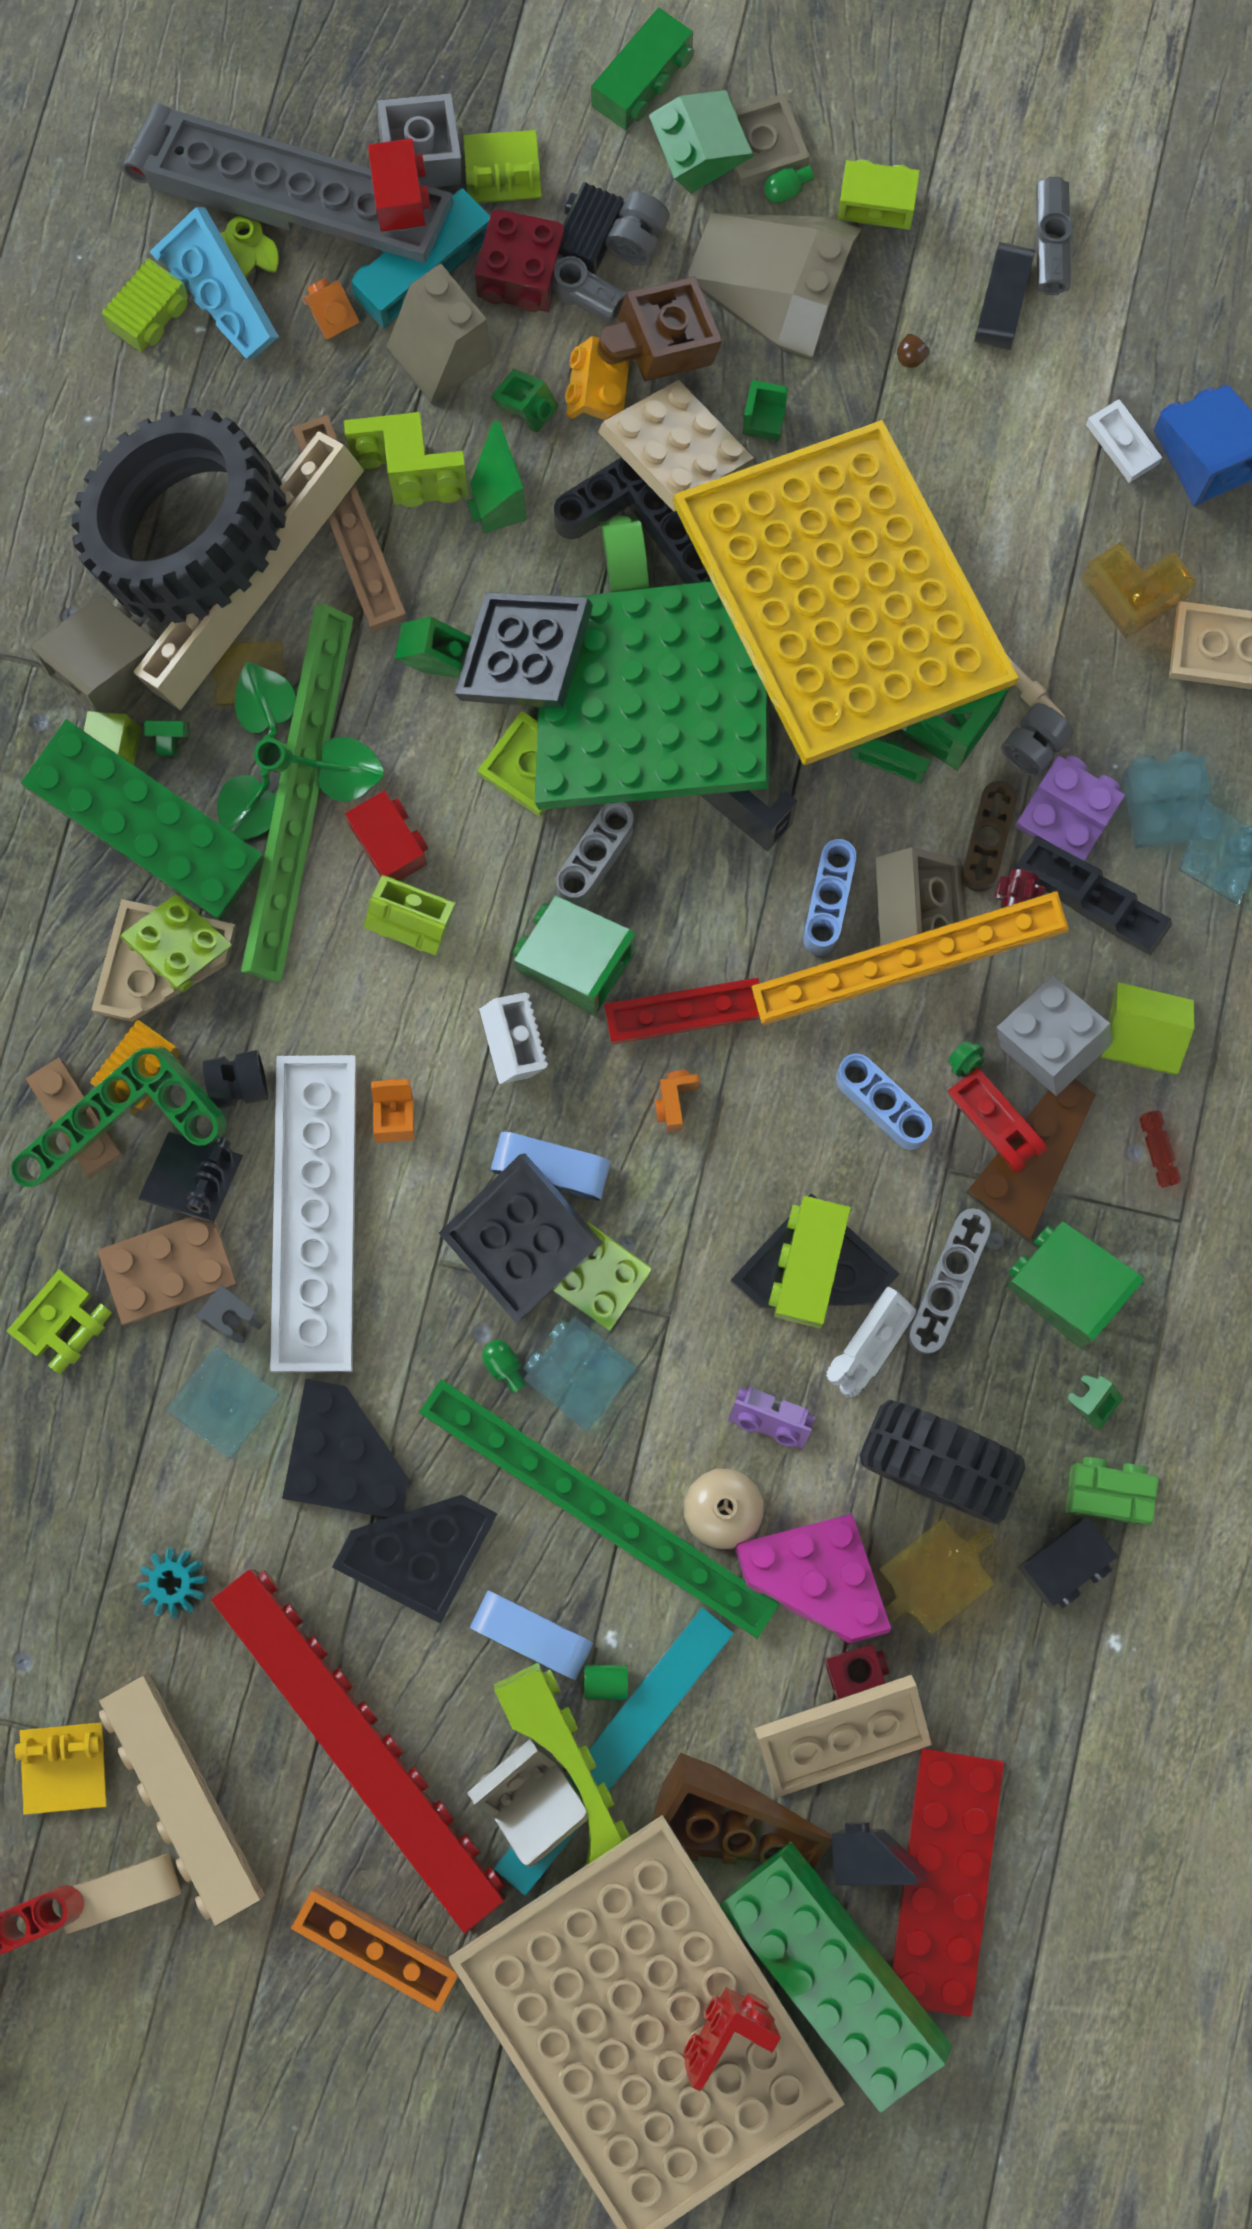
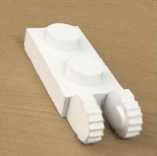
M887 1286L844 1350L845 1354L835 1357L831 1367H828L829 1369L826 1371L827 1380L834 1386L840 1385V1392L847 1398H855L856 1395H859L871 1377L876 1375L916 1315L917 1310L897 1290Z

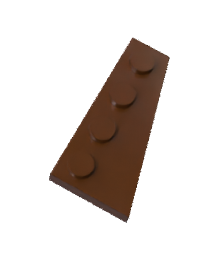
M1076 1078L1057 1096L1048 1090L1025 1119L1044 1141L1048 1151L1040 1157L1034 1155L1025 1162L1026 1167L1018 1174H1015L997 1153L966 1193L1029 1242L1096 1094ZM1018 1136L1009 1145L1016 1150L1025 1141Z

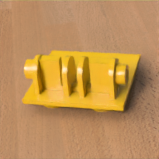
M102 1722L19 1730L20 1743L15 1745V1758L17 1761L21 1760L23 1815L107 1807Z

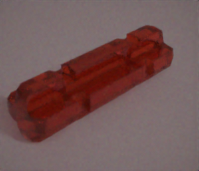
M1159 1110L1146 1112L1140 1116L1139 1120L1143 1132H1147L1145 1141L1153 1168L1157 1167L1158 1169L1157 1173H1155L1158 1185L1161 1188L1177 1185L1181 1182V1176L1178 1166L1174 1167L1173 1165L1176 1159L1166 1130L1163 1131L1162 1128L1165 1125L1162 1113Z

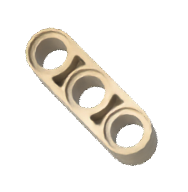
M170 1853L74 1885L73 1887L83 1897V1912L77 1920L65 1926L64 1931L65 1934L73 1933L182 1894ZM56 1900L60 1917H62V1905Z

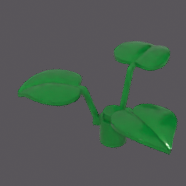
M252 662L245 664L239 676L235 692V711L240 724L250 733L259 734L270 727L268 735L263 737V740L256 745L254 750V759L261 767L260 774L262 775L263 782L261 784L257 778L247 774L232 777L221 788L217 802L219 824L242 840L258 837L270 830L277 796L276 793L267 790L270 785V772H283L291 763L322 768L318 775L319 786L329 798L339 802H350L361 798L383 779L385 773L378 756L368 746L350 737H335L326 741L321 750L322 761L293 755L286 744L274 739L278 731L276 724L285 723L293 716L297 697L295 689L282 675Z

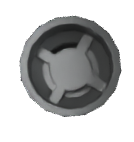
M630 192L618 213L619 219L613 223L606 238V246L622 261L642 266L649 263L657 246V239L663 234L670 219V212L655 197L642 192Z
M1035 703L1021 720L1022 728H1015L1002 744L1001 750L1005 757L1019 770L1028 775L1040 777L1053 761V752H1060L1074 732L1070 723L1056 710L1045 704Z

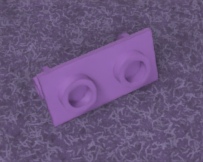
M750 1386L748 1390L740 1387L728 1418L729 1421L736 1423L745 1431L760 1432L773 1437L784 1446L804 1448L816 1417L809 1414V1409L783 1400L779 1411L776 1412L771 1410L775 1399L774 1396Z

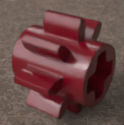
M1022 869L1010 870L1009 877L1001 876L994 898L1003 900L1001 908L1043 896L1045 887L1037 885L1039 877L1035 873Z

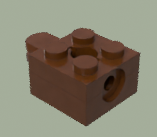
M694 276L626 292L618 315L620 323L605 326L602 329L597 350L601 359L610 365L635 359L644 382L713 365L721 346L722 338Z

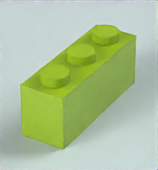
M803 1196L800 1206L792 1205L787 1228L794 1229L791 1245L783 1243L778 1262L779 1267L785 1268L782 1283L774 1282L769 1300V1305L776 1307L773 1317L819 1329L823 1326L851 1207L808 1196Z

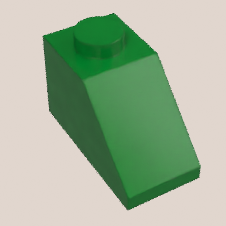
M431 616L401 623L395 660L422 673L459 679L472 637Z

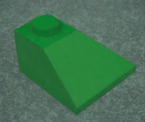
M500 421L493 422L470 483L472 499L466 500L472 522L479 521L483 533L526 521L524 488Z

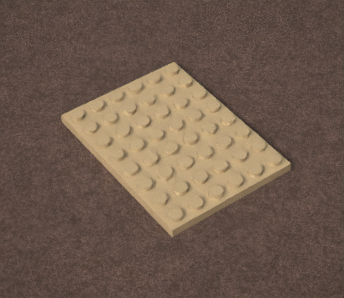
M663 1815L449 1956V1962L618 2229H664L845 2105ZM725 1987L744 1997L747 1993L758 1996L770 2006L768 2011L775 2018L774 2022L781 2036L773 2053L734 2032L703 2089L699 2092L692 2088L684 2065L685 2058L682 2055L689 2038L694 2033L699 2035L707 2020L704 2019V2014L714 1996L720 1997Z

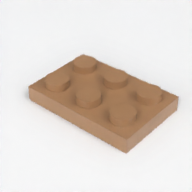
M191 1216L97 1250L121 1323L124 1326L213 1295L220 1285L226 1289L238 1286L216 1220L214 1223Z

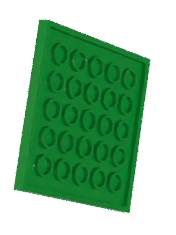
M712 581L575 596L588 597L593 604V608L564 707H539L535 804L539 810L769 788V695Z

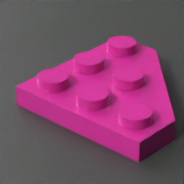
M853 1514L736 1544L735 1550L746 1585L753 1591L761 1595L764 1593L784 1604V1608L811 1623L815 1621L836 1633L835 1636L849 1644L890 1632L891 1627Z

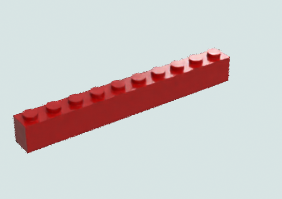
M248 1569L211 1599L212 1603L465 1934L504 1902L506 1898L502 1892L506 1887L504 1881L492 1867L485 1870L476 1857L481 1852L466 1833L460 1837L450 1823L455 1820L452 1813L441 1800L434 1803L425 1792L429 1784L415 1766L409 1770L399 1757L404 1754V1751L391 1734L383 1737L374 1724L379 1720L377 1715L365 1701L358 1704L349 1691L354 1687L351 1681L340 1668L333 1671L324 1660L329 1655L327 1650L315 1635L308 1639L299 1627L304 1621L290 1603H287L285 1606L282 1605L274 1594L279 1588L265 1570L259 1574L256 1569Z

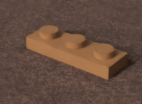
M59 1057L25 1078L53 1123L85 1097ZM89 1106L85 1114L86 1120L91 1126L97 1127L100 1119L93 1108ZM106 1131L83 1151L76 1160L86 1176L91 1178L123 1156ZM59 1132L70 1149L69 1137L65 1133Z

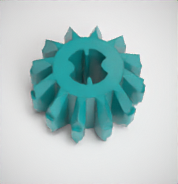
M174 1548L166 1549L165 1561L159 1554H152L150 1558L156 1568L152 1569L142 1566L140 1569L143 1575L150 1578L149 1582L138 1583L137 1589H150L151 1592L144 1597L142 1603L148 1606L158 1600L154 1610V1614L157 1616H162L169 1606L171 1618H179L181 1613L180 1604L188 1613L195 1611V1606L190 1597L192 1596L199 1600H204L206 1597L203 1591L196 1589V1584H206L209 1581L207 1576H195L194 1574L203 1567V1562L197 1560L187 1566L191 1559V1552L188 1550H184L178 1560ZM171 1572H173L174 1577L181 1578L182 1581L181 1587H175L177 1591L175 1594H173L172 1589L165 1588L164 1586L165 1579H171L169 1576Z

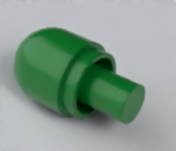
M807 165L797 171H794L792 167L784 168L770 175L764 183L765 197L774 204H781L798 196V193L802 192L801 185L815 179L811 167Z
M492 1340L488 1342L481 1354L483 1364L492 1378L495 1377L497 1382L503 1379L511 1392L515 1393L526 1385L517 1372V1369L521 1367L518 1357L511 1346L505 1341Z

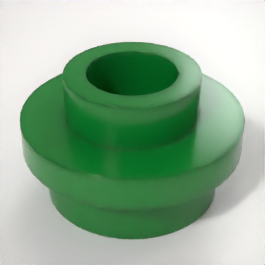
M970 1040L961 1043L948 1059V1063L952 1066V1073L957 1077H961L965 1074L969 1075L976 1068L980 1069L984 1063L982 1056L985 1049L980 1044H973Z

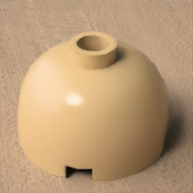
M716 1468L701 1474L690 1485L684 1499V1519L690 1532L700 1543L714 1549H733L736 1547V1544L749 1541L758 1532L764 1517V1501L758 1486L746 1474L732 1468ZM721 1500H724L723 1506L717 1508L718 1502L720 1503ZM728 1501H729V1505H731V1506L733 1507V1510H731L730 1508L727 1507V1506H728ZM725 1510L728 1515H722L719 1512Z

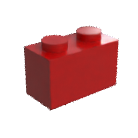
M413 138L369 144L368 152L375 206L381 232L426 226L424 210L431 209L427 185L420 186L419 180L421 177H426L423 153L415 154Z
M384 790L344 813L349 827L380 877L385 875L401 881L427 865L424 852L429 850L428 846L417 829L411 832L404 820L409 817L398 798L391 801Z

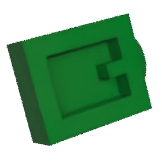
M514 368L491 395L498 407L523 417L530 430L534 432H539L558 408L557 401L544 381Z

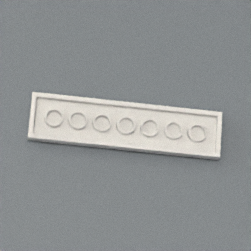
M355 1055L277 1056L270 1364V1371L272 1373L353 1372L357 1058Z

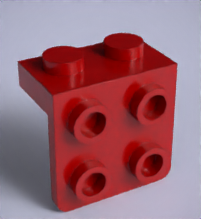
M725 1987L720 1997L714 1996L704 2014V2019L707 2020L699 2035L694 2033L689 2038L682 2055L685 2058L684 2065L692 2088L699 2092L703 2089L734 2032L773 2053L781 2036L775 2025V2018L768 2011L770 2006L764 2000L752 1993H747L744 1997L728 1987Z

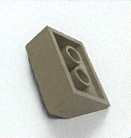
M914 847L876 857L878 921L881 946L964 920L960 860ZM967 963L927 976L968 973Z

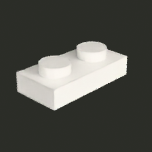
M1120 399L1088 418L1086 426L1128 483L1160 464L1163 457Z

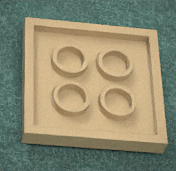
M680 380L603 421L598 431L674 512L676 511L672 503L674 494L749 468L754 459Z

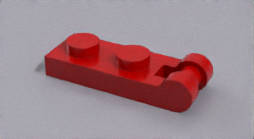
M976 1068L947 1091L950 1099L998 1152L1015 1174L1022 1171L1026 1167L1025 1162L1034 1155L1040 1157L1048 1151L1046 1144L979 1068ZM1020 1136L1025 1143L1014 1150L1009 1143Z

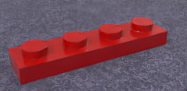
M759 978L604 1004L611 1045L759 1020L760 1015L752 990L753 985L760 984Z

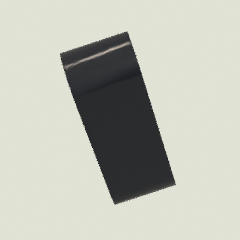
M999 241L974 342L1011 350L1035 254L1034 249Z

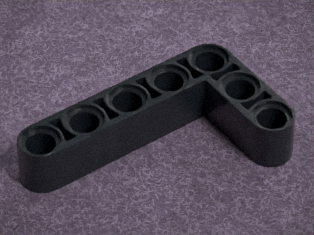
M622 457L556 499L554 504L555 528L557 533L563 538L577 539L599 526L601 521H607L627 507H630L684 584L711 581L705 568L695 570L688 565L692 561H701L677 511L674 512L642 478L636 481L627 479L625 476L629 473H634L635 470ZM599 492H606L611 497L607 500H598L594 495ZM650 502H659L664 507L659 510H651L646 505ZM567 512H575L580 515L575 520H566L562 516ZM672 531H679L685 537L680 540H673L667 534Z

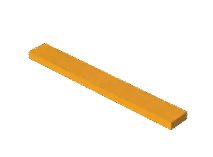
M1056 891L752 986L761 1023L765 1026L1067 933L1069 928L1058 892Z

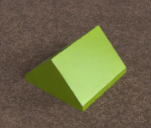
M1117 982L1108 1019L1111 1026L1112 1045L1101 1054L1100 1058L1177 1076L1194 1031V1000Z

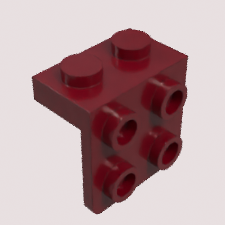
M501 209L494 210L489 219L474 274L477 297L483 298L492 304H501L503 302L519 306L528 312H537L539 310L549 313L552 303L551 279L564 234L563 225L560 222Z

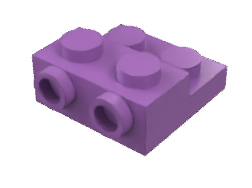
M1058 755L1018 819L1015 828L1032 838L1038 836L1085 860L1125 794L1119 791L1120 785L1114 779L1105 775H1101L1098 779L1086 772L1087 766L1079 758L1069 755L1064 759Z

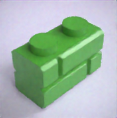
M1083 1457L1082 1464H1072L1065 1513L1143 1526L1152 1525L1158 1476L1147 1474L1148 1467L1124 1463L1123 1470L1107 1468V1460L1092 1457Z

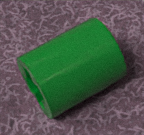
M585 1665L584 1700H628V1665Z

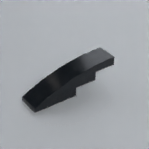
M1038 836L1034 838L1015 865L1016 869L1027 870L1038 875L1037 885L1044 886L1046 892L1052 893L1057 891L1061 902L1150 956L1172 926L1171 918L1139 902L1137 894L1103 877L1101 869Z

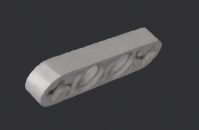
M966 1209L959 1214L951 1228L909 1329V1344L919 1354L929 1355L935 1353L943 1346L990 1234V1219L980 1209ZM972 1217L978 1219L977 1226L983 1229L982 1234L976 1232L969 1242L968 1246L976 1247L975 1253L964 1245L953 1244L954 1238L959 1242L963 1241L967 1228L962 1225V1221L969 1222ZM955 1252L963 1254L968 1261L966 1272L963 1274H953L950 1272L946 1265L948 1255ZM936 1289H946L953 1297L951 1308L945 1311L936 1309L931 1302L933 1291ZM924 1310L933 1317L946 1319L945 1325L939 1321L935 1324L932 1335L937 1337V1342H930L926 1347L920 1344L921 1337L916 1334L917 1329L923 1331L931 1319L930 1317H923Z

